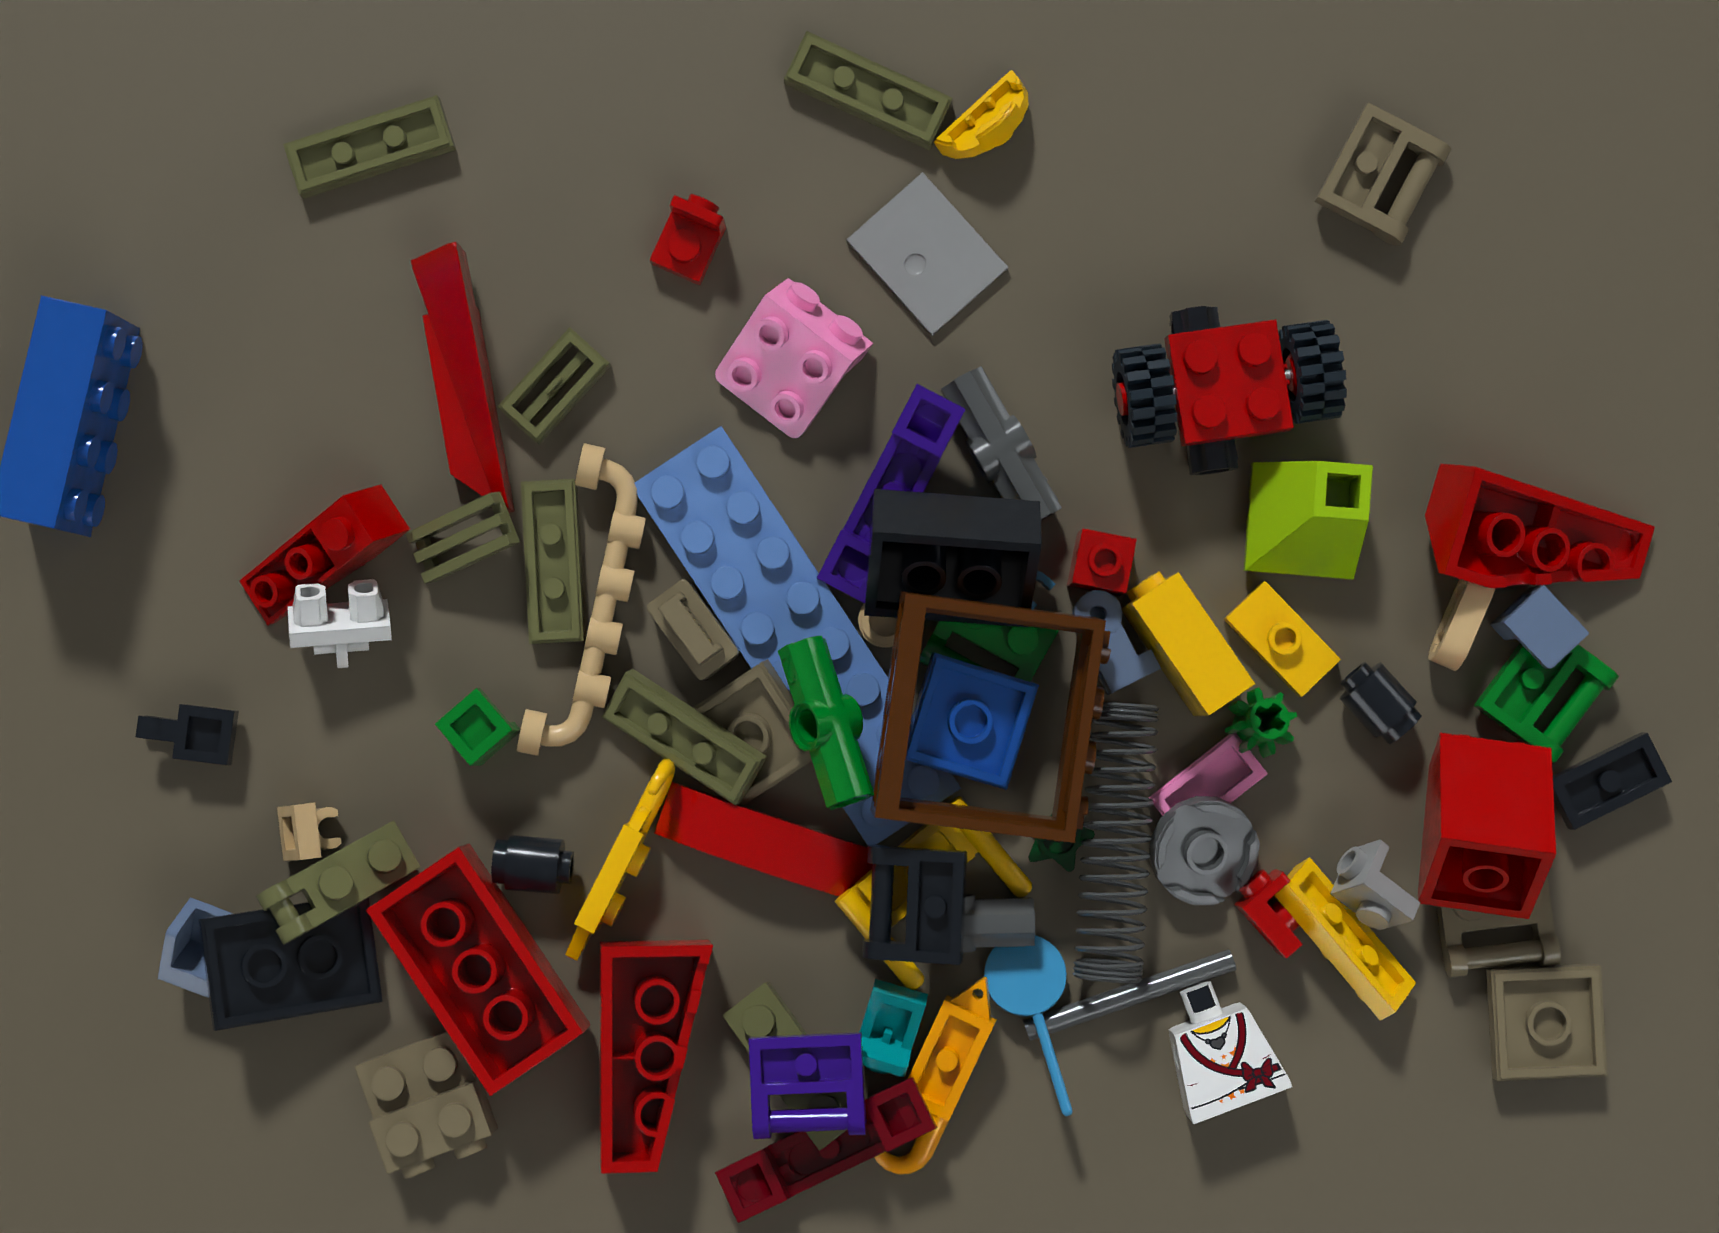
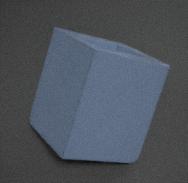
M1545 585L1528 588L1490 624L1504 640L1517 639L1545 669L1553 668L1589 634L1583 625Z
M190 897L165 933L157 979L209 998L199 919L233 913Z

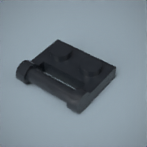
M868 845L867 863L872 864L869 939L863 940V958L960 965L963 962L967 851ZM894 865L909 866L905 942L891 940Z

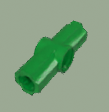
M821 635L787 644L779 649L778 653L794 701V706L789 715L790 734L799 749L809 751L826 808H830V810L843 808L874 796L857 741L863 730L862 711L858 702L852 696L842 693L826 639L822 638Z

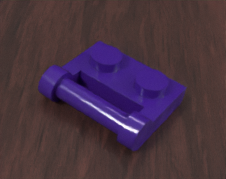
M862 1032L749 1038L751 1112L754 1139H771L772 1133L848 1130L849 1136L866 1135ZM846 1092L847 1107L771 1110L770 1095Z

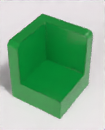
M480 688L474 689L435 723L436 727L470 766H481L520 733L521 730L515 722H509Z

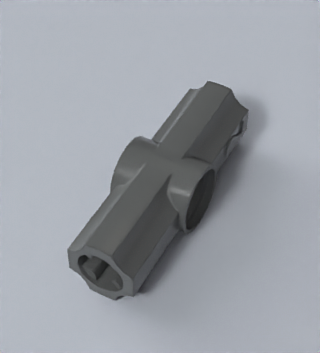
M982 366L961 375L941 388L944 398L966 409L959 422L968 439L965 441L966 446L980 473L987 483H993L1000 497L1004 499L1040 501L1041 521L1062 509L1058 498L1047 483L1048 480L1043 476L1034 460L1037 456L1028 435L1014 415L1010 416Z

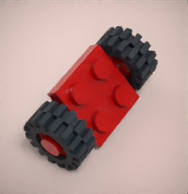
M1275 319L1169 334L1164 338L1166 351L1162 348V344L1159 343L1117 349L1112 357L1114 362L1112 363V373L1114 375L1112 387L1115 390L1114 404L1118 410L1117 420L1118 424H1121L1122 439L1124 438L1125 445L1128 448L1173 442L1175 440L1174 435L1177 433L1175 422H1178L1182 447L1290 431L1294 428V422L1299 424L1340 418L1346 406L1343 399L1347 398V388L1344 386V380H1347L1346 370H1343L1342 367L1344 355L1343 351H1339L1340 339L1338 334L1335 335V327L1333 324H1330L1329 320L1282 326L1279 333Z

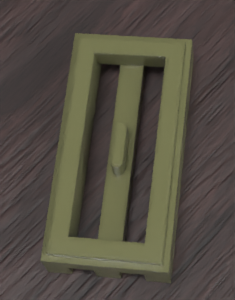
M569 327L497 408L540 445L606 373L611 364ZM574 345L579 352L527 409L520 414L515 408L571 346ZM588 360L593 362L594 364L536 427L532 425L531 422Z
M492 492L405 533L408 542L415 543L418 549L417 552L413 553L416 563H423L426 571L421 573L424 584L436 582L520 543L501 492ZM491 508L493 509L495 515L434 544L431 543L430 537ZM500 527L502 536L445 563L439 564L438 555Z

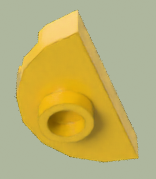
M1013 70L1004 75L936 138L934 144L942 155L953 159L974 157L994 147L1003 145L1012 137L1014 130L1022 122L1029 106L1028 92Z

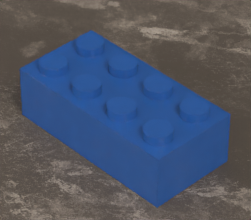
M41 295L0 465V517L91 537L93 527L99 525L104 514L105 498L101 495L105 475L112 472L117 459L118 447L113 442L118 421L124 420L130 405V392L126 389L130 370L137 367L142 355L143 342L142 338L139 337V327L108 310Z

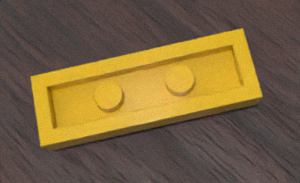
M1310 857L1297 864L1287 875L1290 882L1274 896L1380 1021L1396 1013L1416 982L1370 927L1359 921L1355 912L1330 894L1334 885Z

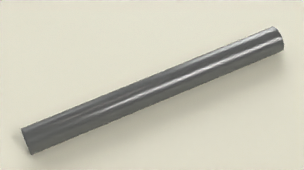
M1228 949L1144 978L1141 982L1129 983L1045 1012L1043 1016L1048 1032L1052 1034L1237 970ZM1033 1018L1023 1020L1029 1041L1038 1039Z

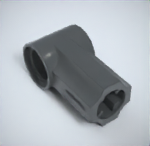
M965 894L963 952L976 951V947L1035 946L1034 899L1032 897L975 898L973 894Z

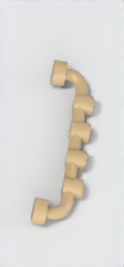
M584 443L575 486L597 490L599 480L606 481L614 487L617 499L571 711L568 719L563 723L547 725L548 713L526 709L520 730L517 752L538 756L541 746L561 747L572 743L586 731L592 717L593 708L605 709L611 677L601 675L605 653L617 654L623 624L613 622V616L617 600L628 602L634 570L625 569V561L628 547L640 548L646 518L636 516L638 496L633 476L622 465L604 459L606 449L604 447Z

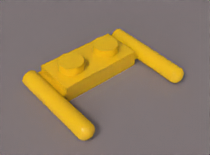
M961 796L949 802V804L968 806ZM924 824L898 846L967 851V863L979 852L1014 896L1018 898L1025 897L1032 890V882L991 832ZM894 865L891 927L906 916L909 866ZM872 869L855 882L852 888L846 890L835 900L837 906L865 939H869ZM883 960L906 988L916 990L924 983V974L914 962Z

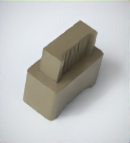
M682 579L647 605L650 615L698 679L703 681L710 679L740 656L741 652L692 584L687 580Z

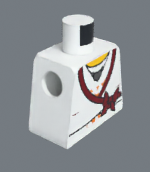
M1211 981L1193 985L1180 992L1190 1020L1170 1028L1169 1037L1183 1108L1186 1116L1193 1124L1292 1087L1288 1075L1246 1006L1239 1002L1221 1008Z

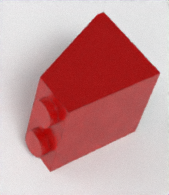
M1440 732L1428 769L1418 901L1421 902L1420 904L1529 919L1556 856L1552 749L1528 745L1522 742H1506Z

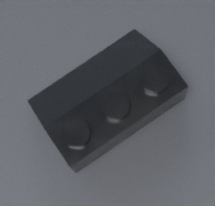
M874 489L864 616L897 618L900 591L1031 609L1042 546L1040 501ZM927 612L925 615V620L1029 627Z

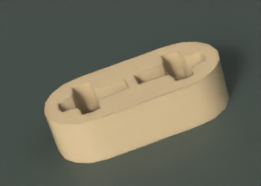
M1459 579L1431 644L1428 656L1430 661L1453 671L1460 668L1470 651L1495 588H1485Z

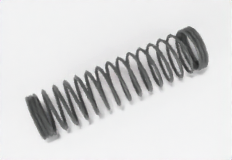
M1104 702L1100 719H1092V723L1137 731L1090 733V740L1139 748L1096 750V759L1141 767L1094 768L1090 776L1132 782L1139 785L1087 786L1084 788L1087 793L1139 802L1089 803L1088 811L1140 820L1086 821L1083 823V826L1089 829L1141 838L1083 839L1081 843L1084 846L1128 852L1141 856L1082 857L1080 859L1082 863L1138 872L1139 874L1080 875L1079 879L1081 881L1120 886L1139 891L1120 893L1080 892L1078 897L1122 904L1139 909L1118 911L1079 910L1076 913L1078 916L1118 921L1139 927L1117 929L1077 928L1075 931L1078 934L1108 937L1138 944L1116 947L1076 946L1074 949L1079 952L1115 956L1137 962L1093 958L1076 959L1073 962L1075 966L1073 967L1074 972L1072 974L1080 979L1112 983H1138L1143 980L1142 969L1144 967L1142 965L1144 961L1138 956L1123 952L1140 950L1145 947V943L1138 938L1122 934L1138 933L1144 931L1147 926L1138 920L1121 916L1143 914L1148 908L1141 903L1119 898L1145 896L1149 891L1141 885L1117 880L1142 879L1148 877L1150 873L1144 868L1115 862L1148 860L1151 855L1144 850L1113 844L1146 843L1152 837L1143 832L1111 826L1151 824L1153 819L1147 815L1115 809L1150 807L1154 804V801L1146 797L1112 791L1147 790L1155 787V784L1145 779L1110 773L1154 771L1156 766L1149 762L1107 755L1152 754L1158 749L1152 745L1105 737L1157 735L1159 732L1155 728L1107 720L1158 722L1157 716L1160 714L1157 711L1160 708L1156 705Z

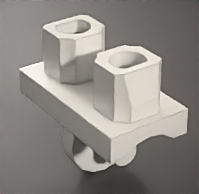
M374 579L355 580L348 584L349 602L328 604L326 603L325 586L318 583L297 585L295 587L293 606H288L290 648L313 646L314 655L336 653L337 668H348L347 652L369 650V642L392 640L387 599H382L377 581Z

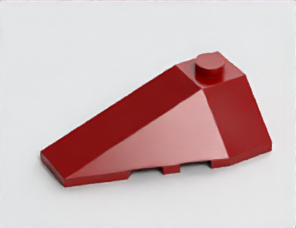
M1443 463L1439 465L1425 513L1438 573L1485 588H1505L1507 586L1528 584L1550 585L1552 583L1574 581L1596 582L1640 579L1655 526L1476 466Z

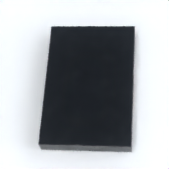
M369 898L283 945L275 931L280 926L270 909L266 911L259 909L199 919L213 1030L218 1031L383 1002L372 919L366 911L370 907ZM309 902L293 904L299 915L312 910Z

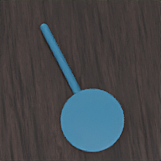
M1036 935L1035 946H996L989 954L984 970V977L988 979L989 995L1006 1012L1018 1016H1032L1061 1112L1064 1116H1070L1073 1112L1043 1016V1012L1054 1006L1064 991L1067 974L1064 960L1053 944Z

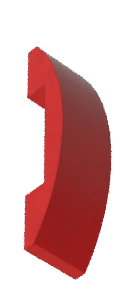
M671 782L654 832L656 835L707 854L835 896H840L846 890L852 888L855 882L872 869V864L867 863L868 847L828 833L824 834L740 805L735 806L731 802L723 800V798L675 782Z

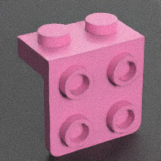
M787 278L765 294L715 371V377L721 385L787 436L799 438L806 432L844 375L864 358L873 342L863 335L862 329L853 320L842 315H836L820 302L819 296L810 287L799 282H793Z

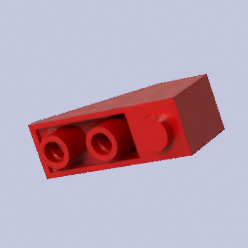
M382 484L345 494L245 575L239 582L269 626L288 615V606H293L295 587L297 585L318 583L325 586V590L377 557L407 533L410 528Z

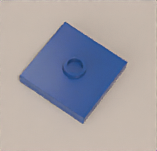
M932 652L911 719L906 760L1007 790L1039 685Z

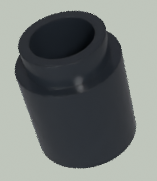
M1363 662L1341 682L1346 691L1341 695L1340 700L1375 738L1382 736L1388 744L1402 737L1422 717L1420 712L1414 707L1417 701L1381 662L1372 668L1366 662Z
M511 835L509 840H496L491 866L492 883L504 884L506 890L559 894L562 884H571L574 870V851H565L564 839Z

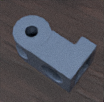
M1094 590L1087 592L1076 602L1072 609V614L1106 620L1105 631H1111L1108 646L1111 649L1110 658L1107 664H1100L1098 674L1107 695L1161 669L1151 649L1137 655L1121 625L1122 609L1114 595L1107 591Z

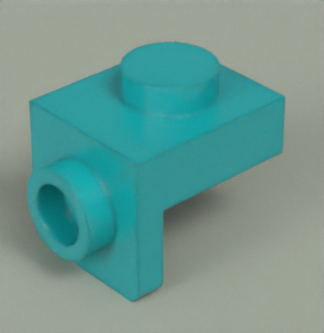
M875 979L859 1033L862 1032L863 1066L880 1074L890 1073L900 1077L906 1075L928 994Z

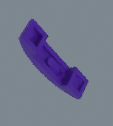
M918 383L916 384L884 451L844 528L840 531L817 579L865 603L874 489L924 493L966 410L964 407Z

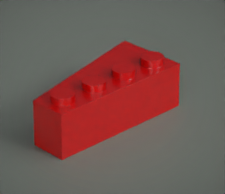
M710 940L600 941L601 1174L658 1172L675 1103V1095L686 1059L687 1046L713 948Z

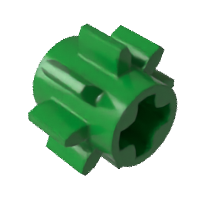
M1258 687L1247 692L1248 704L1237 700L1229 705L1228 708L1235 714L1233 725L1227 727L1225 732L1229 734L1236 733L1240 737L1242 742L1239 746V752L1241 754L1251 750L1253 747H1258L1261 756L1266 758L1275 754L1276 746L1274 741L1281 745L1293 742L1294 737L1287 730L1290 721L1297 717V713L1288 712L1285 705L1281 703L1284 696L1283 693L1279 692L1270 698L1264 699L1263 692ZM1260 713L1264 717L1262 723L1260 718L1256 716V714ZM1260 723H1261V726H1262L1265 730H1267V731L1261 732V731L1258 729V727L1260 726Z

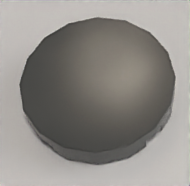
M1195 796L1175 804L1160 818L1151 836L1149 852L1151 857L1149 859L1155 877L1173 897L1191 905H1215L1225 901L1224 897L1231 895L1234 891L1238 893L1240 888L1249 883L1258 865L1260 843L1251 822L1236 805L1217 796Z

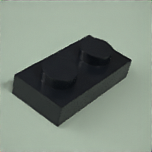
M1641 732L1553 775L1554 802L1567 828L1576 830L1671 783L1672 780L1649 734Z

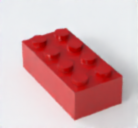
M470 843L457 847L366 909L489 1096H492L583 1034L591 1025L496 883H492L490 873Z

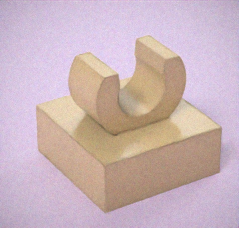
M315 802L277 807L283 861L322 857L321 850L334 849L342 844L341 838H323L318 830L319 823L324 818L338 816L337 809L332 807L316 809Z

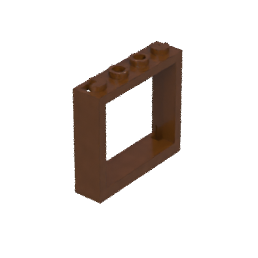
M900 591L873 787L874 796H872L870 809L873 816L881 819L1075 843L1076 830L1083 829L1084 816L1088 815V797L1081 796L1084 774H1092L1096 760V742L1089 741L1092 719H1100L1104 703V688L1097 686L1100 664L1108 663L1111 649L1108 648L1111 631H1105L1106 620L1090 616ZM926 612L1078 633L1052 817L900 797Z

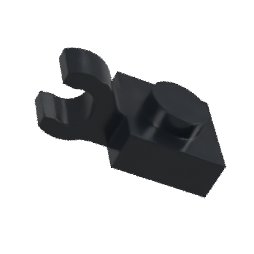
M179 704L178 719L147 715L138 716L135 737L174 742L172 759L231 765L239 711Z

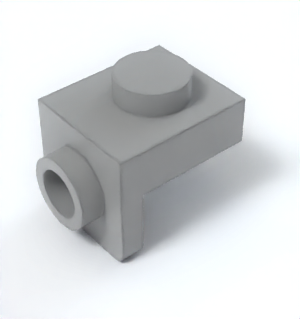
M1380 839L1358 847H1352L1344 853L1337 864L1338 876L1330 893L1355 912L1359 921L1377 930L1413 921L1421 903L1380 872L1389 850V846Z

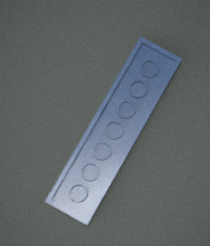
M720 426L634 482L637 488V496L751 669L768 659L790 692L778 650L787 644L808 637L822 635V638L826 639L842 693L852 696L858 702L862 711L863 730L857 741L873 788L888 677L826 583L817 579L818 571L722 426ZM905 760L900 797L941 802L961 789L951 773ZM872 797L843 807L867 845L880 843L910 823L875 818L870 810Z

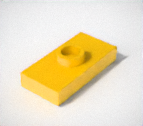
M1266 581L1261 582L1224 618L1227 624L1298 697H1303L1341 660Z

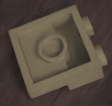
M447 1031L354 1066L373 1117L369 1121V1125L387 1174L401 1169L404 1179L419 1175L436 1166L433 1157L453 1150L456 1159L475 1154L488 1147L485 1138L491 1136L498 1129L483 1085Z

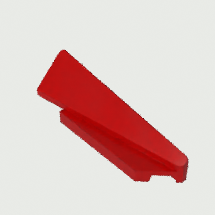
M452 242L411 260L412 269L428 314L422 315L449 470L452 476L481 496L492 492H501L508 512H515L480 312L475 306L467 255L457 242Z

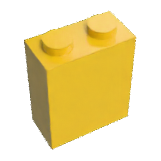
M1158 571L1127 591L1126 594L1131 602L1121 608L1122 613L1146 648L1152 650L1162 671L1193 716H1209L1255 685L1253 679L1179 572L1164 578L1161 572Z

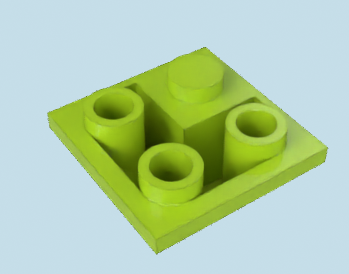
M1327 461L1251 463L1243 571L1353 580L1369 522L1373 465Z

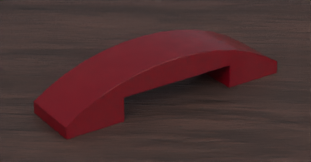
M914 1077L865 1099L866 1135L849 1136L847 1130L819 1151L806 1132H795L716 1171L715 1174L737 1222H743L800 1192L936 1129L937 1125Z

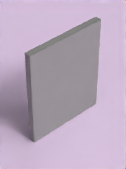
M923 172L846 239L850 246L931 336L937 333L1009 268Z

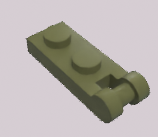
M393 820L288 879L271 886L258 894L256 898L264 911L270 909L280 926L275 931L283 945L414 873L421 867ZM302 891L312 910L299 915L290 897Z

